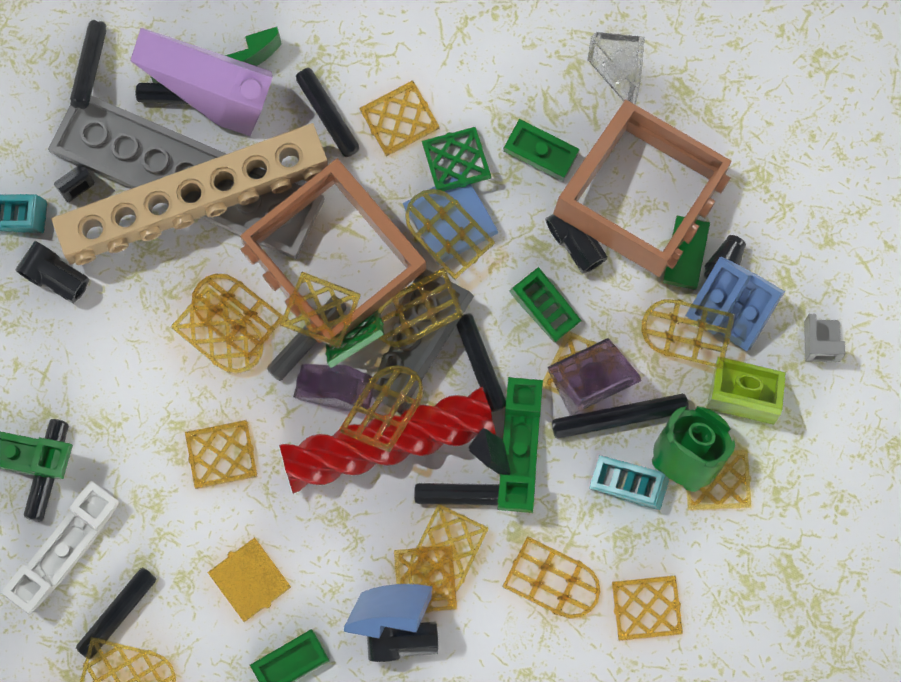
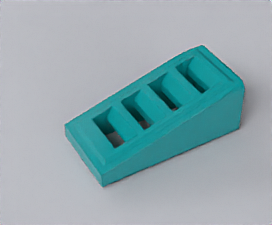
M0 194V214L1 205H5L3 221H0V231L44 233L47 201L37 194ZM15 206H19L17 221H14Z
M599 455L589 489L660 510L669 478L658 470ZM610 466L614 468L610 485H603ZM626 471L628 474L623 490L618 489L622 472ZM639 475L642 478L636 494L632 492L636 476ZM650 480H655L651 497H647L646 493Z

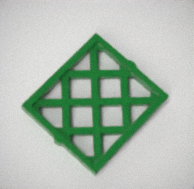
M476 127L453 133L448 132L446 135L422 141L437 193L491 179V173ZM469 136L464 144L455 140ZM474 139L477 149L469 146ZM446 142V144L441 150L432 146L438 143ZM451 144L461 148L456 156L447 153ZM429 151L438 154L433 162ZM465 151L475 154L471 162L461 159ZM442 157L452 160L447 169L437 165ZM479 158H481L483 168L475 165ZM457 163L467 167L462 175L452 171ZM435 170L444 173L439 179V181L437 179ZM471 170L481 173L480 175L467 178ZM448 176L458 179V181L443 184Z
M378 310L331 348L326 344L325 355L330 368L384 335V323Z

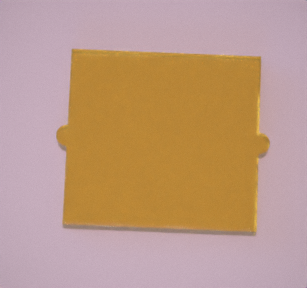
M255 537L236 552H228V557L207 572L243 622H246L263 608H270L271 602L291 588Z

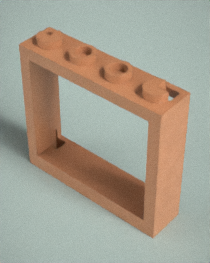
M625 99L559 196L553 215L651 273L661 277L667 266L673 269L683 253L679 249L682 242L685 241L689 244L699 228V225L695 224L698 217L701 216L705 219L715 203V200L711 199L714 192L717 191L721 194L730 180L726 172L732 161ZM625 131L709 179L663 252L578 202Z
M338 158L240 235L244 245L240 250L252 265L257 262L266 271L262 276L274 291L279 288L288 297L284 302L296 317L302 314L310 324L306 328L318 343L324 340L330 348L426 271V261ZM335 184L407 269L333 329H330L259 244Z

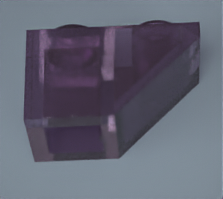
M302 364L296 379L293 397L344 411L368 412L377 378L347 365H336L330 368L329 365Z

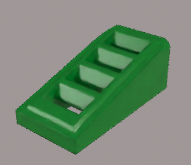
M539 267L509 290L515 300L554 343L582 321ZM536 283L540 288L528 297L525 291ZM546 293L549 299L537 308L533 302ZM555 303L559 309L545 318L542 313ZM564 313L568 319L554 329L551 323Z

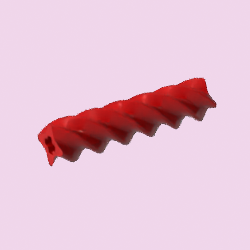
M480 387L468 397L460 395L448 396L440 400L434 407L429 405L414 406L406 410L401 416L382 415L373 419L367 426L347 425L340 428L333 436L316 434L306 438L299 446L281 444L279 447L292 493L294 494L302 490L308 483L313 485L329 484L335 481L342 473L346 475H361L368 472L375 464L396 465L407 458L409 454L418 456L430 455L441 448L443 444L462 446L469 443L483 428L495 435L496 432L490 406L483 387Z

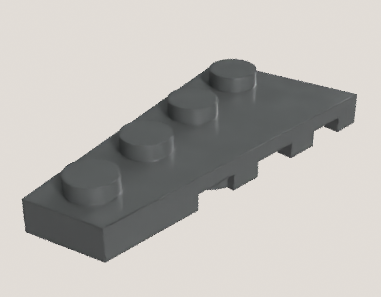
M428 269L413 281L410 291L405 293L402 302L404 305L399 323L394 324L390 335L393 337L389 351L384 353L369 395L401 414L474 295L470 291Z

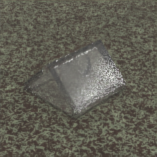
M602 32L594 33L590 39L587 60L623 102L626 99L636 105L641 83L645 37Z

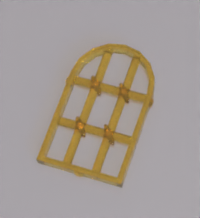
M436 189L423 190L408 203L405 214L407 228L413 238L427 250L454 280L472 264H475L495 244V241L461 207L459 202L444 191ZM429 194L443 196L450 202L443 208ZM422 196L438 212L431 220L429 218L425 219L413 206L414 202ZM453 206L470 222L464 229L462 226L459 227L446 214ZM410 211L424 224L417 232L414 231L410 224ZM440 218L442 220L445 219L458 233L450 242L448 239L445 240L432 226ZM473 227L489 242L482 250L466 235ZM425 231L431 232L444 246L436 254L420 238ZM460 239L465 241L477 253L468 263L452 247ZM444 253H451L463 268L454 274L440 259Z
M444 268L402 289L377 309L382 314L384 309L393 302L396 310L382 316V322L394 316H399L402 324L381 336L379 340L388 346L402 347L464 316L456 297V291L453 289ZM443 275L445 284L430 292L429 290L425 291L423 285ZM448 288L452 299L437 307H431L428 298ZM419 289L420 297L405 305L399 304V298ZM419 303L425 304L427 312L410 321L405 319L404 311ZM454 304L457 312L437 322L435 313ZM426 318L431 319L433 325L411 335L409 327ZM399 332H405L407 337L400 341L386 340Z
M216 273L206 276L197 284L192 293L191 303L194 313L203 325L210 328L249 360L284 320L282 314L247 288L242 281H238L228 274ZM217 278L227 279L235 284L227 292L213 280ZM206 283L220 292V296L223 297L216 306L198 293L200 288ZM238 287L257 300L251 309L235 298L236 295L233 293ZM196 298L210 308L208 309L210 313L205 319L197 310ZM227 300H230L244 311L243 314L245 316L238 324L222 312L223 309L221 307ZM261 304L278 317L272 326L257 315L258 312H255ZM216 314L232 326L231 329L233 330L227 337L209 323ZM250 317L268 330L260 341L245 330L246 327L244 325ZM238 332L255 344V347L249 354L231 341Z
M663 299L654 303L646 310L642 319L641 332L650 348L664 354L666 357L673 356L722 369L727 347L730 343L735 314L683 302L681 299ZM675 303L673 313L666 314L654 311L657 306L662 304ZM680 305L703 310L701 320L697 319L695 321L679 317ZM708 311L730 316L727 328L707 324ZM649 316L671 320L669 330L664 333L647 329ZM680 322L699 327L697 337L692 340L673 335L675 325ZM708 329L725 333L723 346L701 342L703 331ZM648 334L665 338L664 350L656 347L650 341ZM677 341L693 345L692 357L669 352L671 342L675 343ZM705 348L721 352L719 363L716 364L697 359L699 349Z
M399 365L386 367L378 371L367 383L362 394L341 425L340 432L390 452L420 405L424 392L419 375L409 367ZM400 372L409 374L411 378L403 391L398 393L390 389ZM392 373L386 385L376 384L381 377ZM417 381L419 392L416 399L406 396L414 382ZM372 388L381 391L372 407L368 409L361 407ZM391 395L398 398L389 414L383 416L375 412L385 396ZM406 401L412 404L402 422L392 419L401 403L404 404ZM358 411L365 414L366 417L355 432L347 429ZM375 418L383 421L374 438L362 435L370 419L373 420ZM393 425L398 427L388 445L379 442L387 426Z
M528 536L517 558L513 560V566L502 586L551 611L554 615L569 619L580 618L590 613L598 603L600 595L599 580L593 570L581 561L575 560ZM528 542L550 552L545 562L524 553ZM555 555L577 565L572 576L553 567L554 564H551ZM521 557L538 565V568L541 569L536 580L515 570ZM582 568L592 576L596 588L580 580L581 578L578 575ZM547 570L566 579L565 582L568 585L564 593L544 584L545 581L542 580ZM512 574L531 583L532 589L529 595L508 586ZM574 584L596 594L591 606L571 598L572 595L569 593ZM538 588L558 597L557 600L560 601L556 609L534 599ZM566 601L585 610L578 614L561 612Z

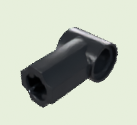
M553 214L545 218L551 234L560 245L563 244L582 274L596 269L607 260L608 256L596 239Z
M37 241L33 242L15 269L17 273L39 287L44 285L73 304L81 298L90 280L86 275L61 261L56 253Z
M422 622L417 632L385 627L380 638L367 636L368 660L388 662L398 660L400 656L438 654L437 623Z

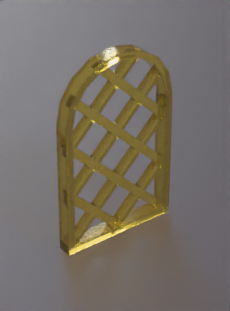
M208 286L188 305L187 309L171 326L176 333L208 358L213 365L228 373L239 374L249 371L258 364L263 355L264 342L261 332L251 320H248ZM206 294V305L196 306ZM210 294L222 304L211 305ZM224 309L225 320L212 322L211 310ZM228 309L240 319L229 320ZM207 310L208 322L195 323L194 311ZM190 313V323L180 324ZM242 324L243 336L230 337L229 325ZM247 324L257 335H247ZM225 325L226 337L213 338L212 326ZM208 327L209 339L196 340L195 328ZM191 328L192 340L179 329ZM259 339V351L249 352L248 340ZM244 340V352L231 353V341ZM226 342L227 354L214 355V343ZM209 343L210 355L197 344ZM257 356L252 363H249V357ZM245 357V367L239 369L232 367V358ZM217 359H228V367L220 364Z
M438 503L415 552L411 555L407 571L409 584H414L412 581L413 575L423 572L426 586L435 587L445 583L449 593L443 597H435L432 588L430 601H444L455 595L465 582V577L489 528L466 517L464 514H459ZM439 511L442 524L431 527ZM443 511L458 518L447 522ZM465 521L480 529L469 533ZM461 522L465 534L452 538L448 526ZM444 528L448 540L436 544L432 532ZM482 533L476 548H474L471 537ZM428 534L432 546L420 550ZM467 539L471 551L458 555L454 543ZM450 544L454 557L442 561L437 548ZM434 550L437 563L425 566L421 554ZM417 556L421 568L411 571ZM471 556L464 571L460 559ZM456 561L460 573L447 577L443 565ZM440 567L443 579L431 583L427 570ZM461 578L458 585L452 591L449 581Z
M91 637L86 660L83 663L80 682H84L87 670L94 680L92 682H101L111 675L115 682H121L116 672L128 666L134 676L126 682H142L140 678L151 671L158 682H169L171 680L176 682L173 666L164 656L149 649L144 650ZM98 643L114 646V648L103 653ZM94 645L100 656L89 662ZM123 649L139 652V654L128 659ZM119 651L125 662L113 669L106 657ZM147 654L161 659V661L152 665ZM143 656L149 668L137 675L131 663ZM103 660L109 672L97 678L91 666ZM166 663L172 675L161 680L155 669Z

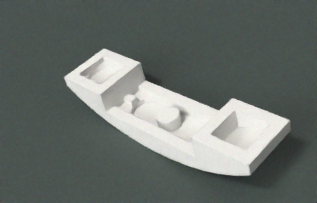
M90 481L69 507L70 512L30 562L26 566L24 564L1 591V594L30 615L52 593L83 556L113 514L119 501Z

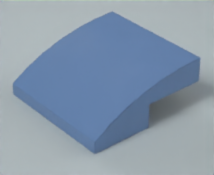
M451 177L444 181L443 184L458 181V179ZM471 184L466 187H458L439 193L436 192L434 186L403 203L405 212L417 228L423 243L438 266L498 234L496 226Z
M719 257L685 316L712 334L719 333L745 351H749L785 291L728 259Z
M393 584L361 592L344 625V632L380 638L385 627L417 632L431 600L432 586Z

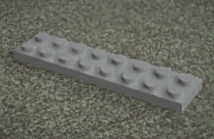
M92 95L89 106L86 109L74 108L70 104L48 148L51 154L79 166H84L88 170L130 188L141 186L226 155L224 152ZM255 168L250 172L249 177L260 179L267 171ZM229 179L222 180L218 183L217 189L227 191L232 188L234 182ZM293 183L292 187L284 192L274 194L271 191L260 195L256 202L249 205H240L238 203L227 207V211L219 216L207 217L205 215L200 218L241 235L302 186ZM198 191L189 192L185 196L184 201L194 203L200 199L201 193ZM324 195L317 197L260 244L296 260L324 203Z

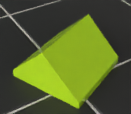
M718 356L706 408L774 425L783 410L786 372Z

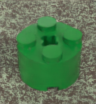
M699 406L695 410H685L686 407H681L671 415L655 441L652 464L654 468L663 472L675 483L682 485L688 491L696 492L701 487L711 484L717 478L734 452L735 439L731 440L728 433L731 428L728 423L714 411Z

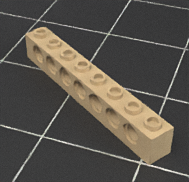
M311 123L55 216L51 220L63 254L69 264L84 265L94 261L96 255L101 253L123 251L128 248L129 243L140 239L142 241L153 240L159 237L164 230L173 227L175 229H183L192 225L197 218L205 215L207 217H216L226 212L227 207L238 203L240 205H249L256 202L260 195L271 191L274 194L284 192L290 189L293 183L301 180L308 182L328 166V161L315 126ZM288 156H295L299 159L298 163L293 167H285L281 164L283 159ZM255 168L267 170L266 174L260 179L249 177L250 172ZM229 179L234 182L232 188L227 191L217 189L218 183L222 180ZM198 191L201 193L200 199L194 203L184 201L185 196L189 192ZM159 203L169 205L165 213L161 215L152 214V209L155 205ZM124 216H136L131 226H119V222ZM91 228H103L98 238H87V233Z

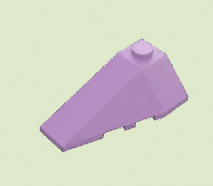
M140 28L130 60L218 126L251 136L259 118L273 78L272 71L144 28Z

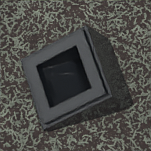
M78 165L55 181L54 186L66 202H71L92 187L95 182L84 166Z
M483 428L469 445V451L496 473L510 475V467L502 439Z

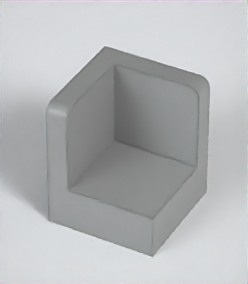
M808 314L804 321L805 362H840L845 356V341H840V322L838 320H817L816 314Z

